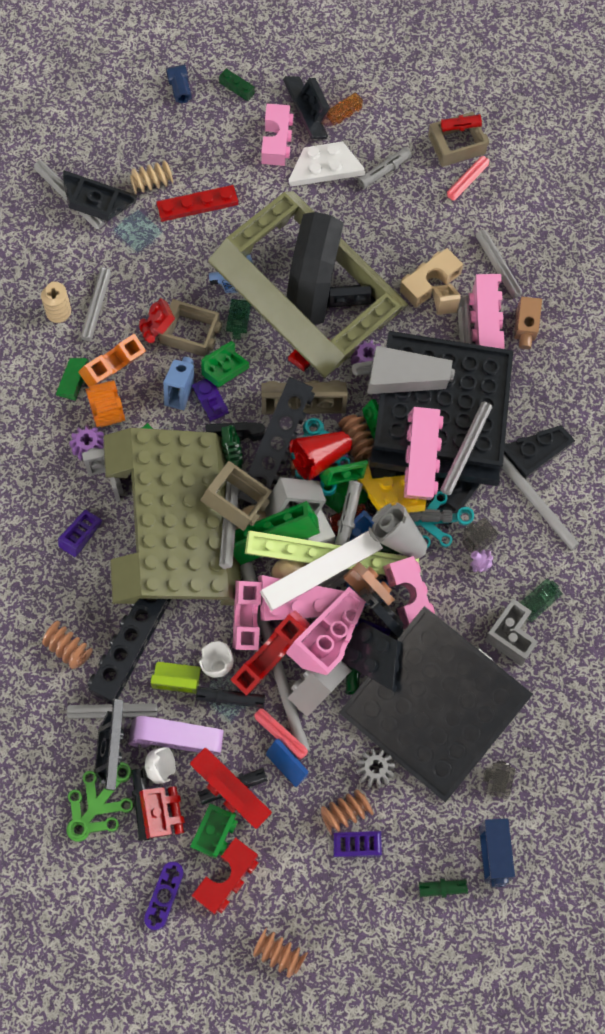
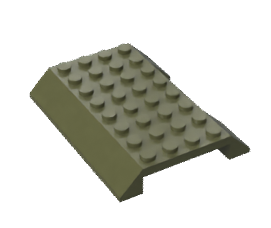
M128 428L103 436L105 477L128 478L130 473L132 475L136 553L110 560L112 604H135L139 598L221 600V605L234 606L235 580L241 581L240 564L233 556L231 568L222 569L219 565L223 516L200 501L206 489L225 466L226 459H224L225 455L221 444L222 437L218 434L211 432ZM226 482L217 492V494H219L224 499L226 491Z

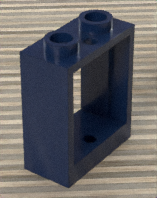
M509 818L484 820L479 826L485 884H491L492 888L505 887L506 884H509V881L515 878Z

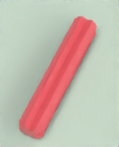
M481 156L447 191V197L452 201L456 200L489 165V159Z
M260 708L254 714L255 719L276 739H280L298 759H303L307 755V748L264 709Z

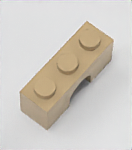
M448 248L442 252L438 251L430 261L420 264L414 273L403 277L400 292L416 308L431 297L433 286L427 280L437 278L445 285L449 284L461 275L463 263Z

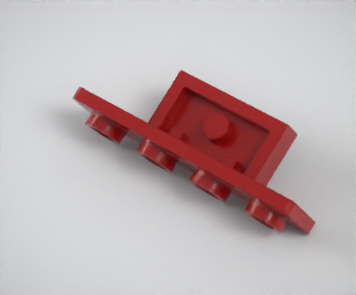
M204 748L190 762V765L209 783L206 788L215 796L220 794L226 800L223 804L232 813L238 811L255 829H258L271 815V810L207 748Z

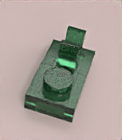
M231 299L226 332H232V339L241 340V333L247 334L252 306L247 300Z
M547 578L520 602L532 611L528 617L531 623L563 595L558 589L559 586L553 580L550 581Z

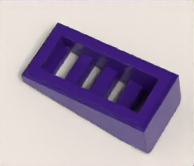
M84 510L58 538L59 548L76 557L102 524V519ZM84 519L87 520V521L90 522L92 525H91V526L87 525L86 523L83 522V520H84ZM78 527H82L86 530V532H83ZM75 533V534L78 535L80 538H79V539L76 538L75 536H73V534Z
M381 831L333 833L334 857H381L382 855ZM341 838H345V851H341ZM350 838H355V851H350ZM360 838H364V851H360ZM369 838H374V850H370Z

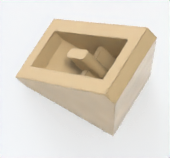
M452 284L433 286L432 293L437 315L456 313L461 298Z

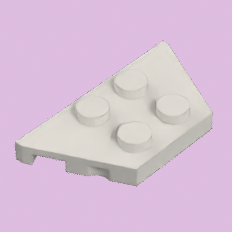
M343 141L305 147L289 178L290 186H299L365 175V170Z

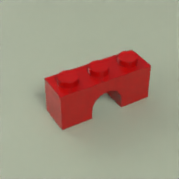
M236 837L221 856V859L231 868L230 877L225 882L216 883L206 876L192 894V898L213 915H216L218 912L222 914L230 904V901L227 899L233 892L235 894L239 892L245 883L242 880L247 872L252 874L259 864L256 861L258 854Z

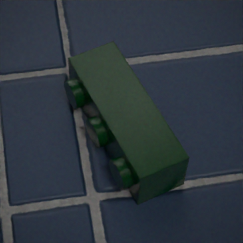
M227 68L219 75V83L244 100L249 101L255 94V86Z

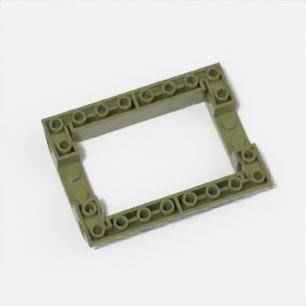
M294 191L283 192L226 237L208 259V262L326 378L345 362L364 340L378 328L381 330L409 304L341 238L336 261L361 286H371V296L376 302L332 340H329L246 258L252 252L254 244L275 227L280 230L293 216L294 220L301 224L303 214L315 212Z

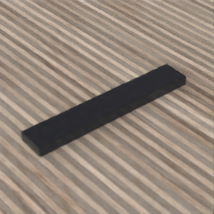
M372 446L370 467L405 472L406 467H409V463H406V454L376 450ZM440 460L439 472L435 473V477L446 478L453 462ZM465 464L458 480L498 486L500 482V469Z

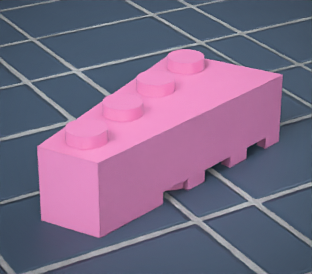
M476 274L472 293L468 294L469 305H472L473 310L470 311V323H474L471 338L472 342H475L476 345L505 349L504 331H500L503 327V312H499L501 310L502 291H498L501 274Z
M413 407L408 414V422L412 424H409L407 431V440L411 442L406 451V463H409V467L405 469L404 498L431 500L438 492V482L435 481V473H438L440 468V460L436 458L437 451L441 450L442 439L438 438L439 429L443 427V416H440V409Z
M264 575L258 576V582H262L261 590L280 580L279 578ZM316 586L273 611L270 610L261 595V605H259L260 621L283 620L294 610L304 618L319 617L344 591Z

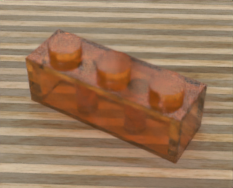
M356 92L330 108L327 112V118L333 125L340 124L343 119L361 110L363 99Z

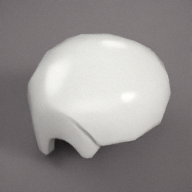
M215 641L202 648V658L199 660V663L206 676L213 678L223 677L232 669L234 657L226 643Z
M169 747L156 748L146 756L144 768L147 777L153 783L163 784L169 782L170 779L168 777L176 771L175 759Z

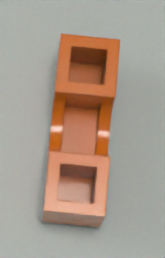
M133 334L106 354L100 355L84 365L78 373L88 387L99 384L138 359L146 350L136 335Z

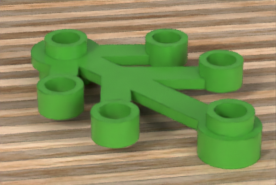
M121 762L117 767L116 788L121 782L128 781L132 775L131 768L127 763ZM122 769L127 771L124 777L118 776L119 771ZM87 771L83 774L88 802V810L83 816L80 807L83 799L82 793L79 790H72L68 794L73 820L67 825V835L75 842L84 841L93 832L105 830L115 832L118 830L119 822L114 817H109L103 822L90 823L96 815L119 811L130 813L134 807L129 798L105 804L115 790H106L104 788L97 797L95 787L97 777L93 771ZM88 775H94L92 782L86 781ZM74 793L79 794L77 801L71 800V796ZM130 802L131 805L129 809L124 810L122 804ZM110 821L116 822V826L113 829H109L107 826ZM77 826L83 827L81 834L75 833Z

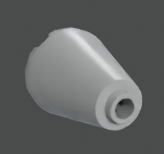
M396 503L397 505L394 506L391 504L385 505L372 519L374 524L372 529L369 527L370 536L375 541L407 557L414 556L415 559L423 557L427 550V543L406 508L400 503Z

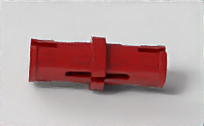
M480 114L464 117L463 115H458L457 118L441 119L442 132L452 130L464 131L467 128L482 127Z

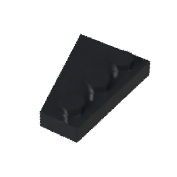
M562 425L537 432L536 435L518 438L514 442L505 443L504 455L520 474L527 479L573 445L575 440Z

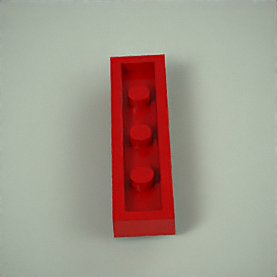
M234 185L156 201L160 220L164 222L237 206L238 198Z

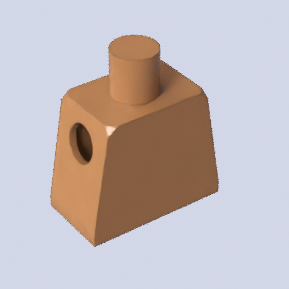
M521 296L516 308L514 339H519L520 349H531L532 341H535L538 335L542 299Z

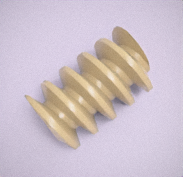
M165 160L162 162V167L156 162L154 169L148 164L147 171L142 166L139 167V173L135 168L131 171L130 180L135 194H137V188H140L144 193L145 186L152 191L153 184L158 189H160V182H163L165 187L168 186V180L173 184L171 170Z
M59 282L49 283L41 292V299L47 318L54 323L64 322L71 315V306L66 288Z

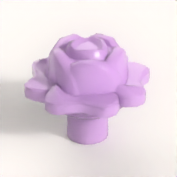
M481 550L480 553L478 551L472 552L471 558L473 561L470 565L473 572H485L492 566L493 556L490 550Z

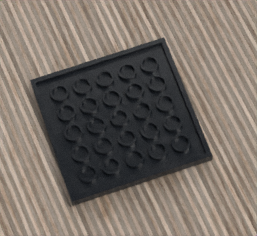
M389 331L386 348L452 360L451 369H455L453 382L449 381L446 389L380 393L373 449L406 454L407 447L411 442L407 440V431L409 424H412L408 422V414L413 407L440 409V416H443V427L439 429L438 438L442 439L441 450L437 451L436 459L454 462L481 403L487 402L492 405V409L466 464L501 469L504 460L513 350Z
M424 606L397 639L401 643V652L398 657L399 672H396L395 676L396 692L367 677L339 713L446 803L532 697L533 693Z

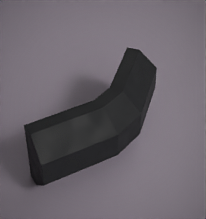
M319 212L306 213L302 216L286 295L314 325L324 323L333 269L344 222L334 216Z

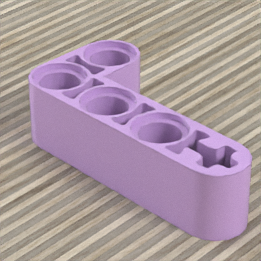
M138 716L131 722L128 745L134 747L141 745L143 748L155 745L200 753L204 748H207L213 755H221L224 731L217 728Z

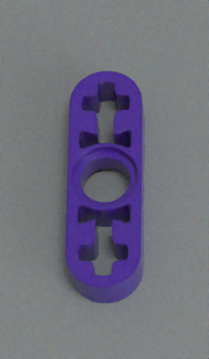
M168 862L164 865L147 908L144 921L146 926L153 931L161 930L166 925L181 885L184 870L177 862ZM177 867L176 871L179 873V876H174L171 882L173 885L176 884L175 888L173 889L169 885L162 884L163 880L166 882L169 880L167 870ZM163 889L171 892V899L167 903L159 902L157 897L159 891ZM154 903L160 907L167 908L166 912L160 911L159 917L162 919V922L152 926V921L149 917L150 915L155 916L157 908H153Z

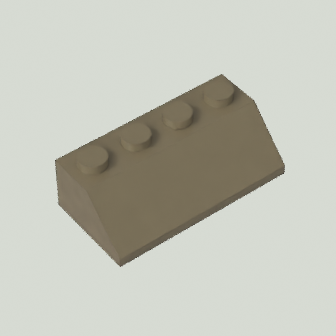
M339 380L303 382L312 386L311 392L315 393L311 405L306 404L303 412L307 414L346 413L348 397L346 382ZM276 381L261 383L262 415L274 413L286 383H278ZM292 397L289 399L288 405L291 409H298L301 406V401L297 397Z

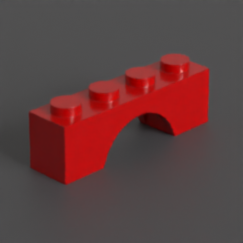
M296 610L289 613L263 646L230 680L245 695L251 693L286 655L293 642L311 624Z

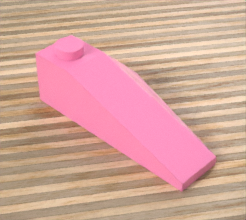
M348 587L293 642L286 654L302 669L328 675L343 659L345 649L350 642L352 632L366 601Z

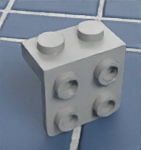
M91 448L87 452L82 453L89 476L105 473L104 448ZM111 477L110 480L116 502L121 501L120 495L124 493L120 478Z

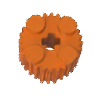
M114 380L89 386L88 389H85L96 427L101 426L102 428L125 421L122 403Z

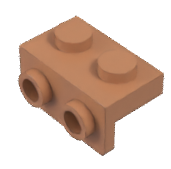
M358 562L343 577L358 595L365 587L370 593L375 591L388 606L395 600L390 595L392 589L384 581L380 583L376 579L379 575L370 566L365 568Z

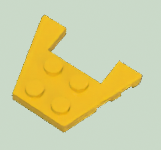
M368 464L364 478L357 480V482L363 484L362 488L368 493V498L378 511L385 505L391 504L394 506L397 505L396 503L403 505L408 513L425 511L426 500L404 498L405 475L373 479Z

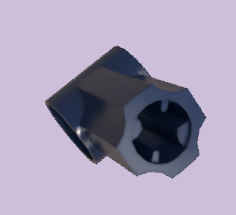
M186 65L166 68L168 82L172 86L175 101L180 104L187 103L192 99L188 84L189 79Z

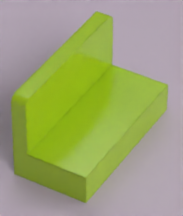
M157 662L155 673L151 677V686L153 689L196 694L201 669L198 666Z

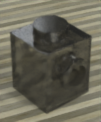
M484 517L476 524L472 522L465 527L462 543L469 552L478 551L480 553L481 550H484L496 541L498 532Z
M504 761L493 762L490 768H486L483 781L487 782L484 793L507 799L511 793L516 768L510 767L511 764Z

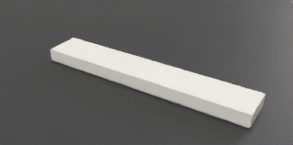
M367 531L262 589L260 593L270 610L273 611L382 549V546Z

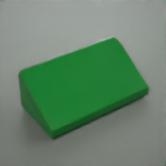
M87 358L69 359L56 396L76 401L84 381L78 372L84 365L89 363Z
M368 461L331 467L322 472L319 477L325 486L363 479Z

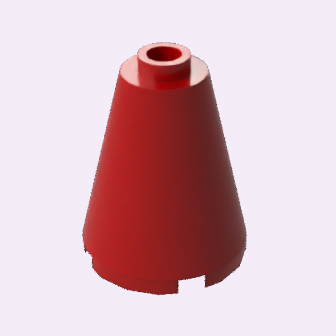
M339 431L291 440L289 450L290 453L294 452L296 459L292 461L297 472L304 479H314L351 450L352 439L345 432Z

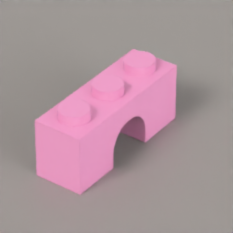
M267 104L265 131L274 132L277 135L273 137L263 136L262 164L285 166L286 158H290V147L287 146V142H291L292 130H289V126H293L294 114H290V105Z
M414 556L383 566L389 587L396 585L404 586L410 595L409 602L405 606L397 608L400 620L404 624V630L424 606L435 614L434 607L429 603L427 597V586L422 582L420 576V565Z
M235 580L232 648L236 650H259L260 627H258L257 613L258 606L261 605L260 591L262 582Z

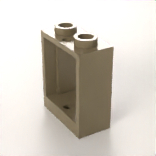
M470 112V113L463 114V117H464V116H472V115H475V114H474V112ZM441 121L430 124L428 137L441 166L444 167L486 154L489 139L487 134L483 133L482 127L467 128L475 144L450 151L444 135L460 130L442 132Z
M172 299L170 309L175 320L163 334H158L160 344L205 357L209 351H213L216 339H214L215 335L221 331L220 313ZM180 316L211 325L204 344L172 335Z
M228 461L206 489L200 501L244 531L249 524L253 526L260 515L257 512L266 509L270 503V500L267 498L272 491ZM226 481L257 501L249 515L217 494Z

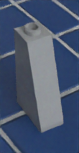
M376 346L367 393L379 394L446 389L449 381L453 382L455 369H451L452 360Z

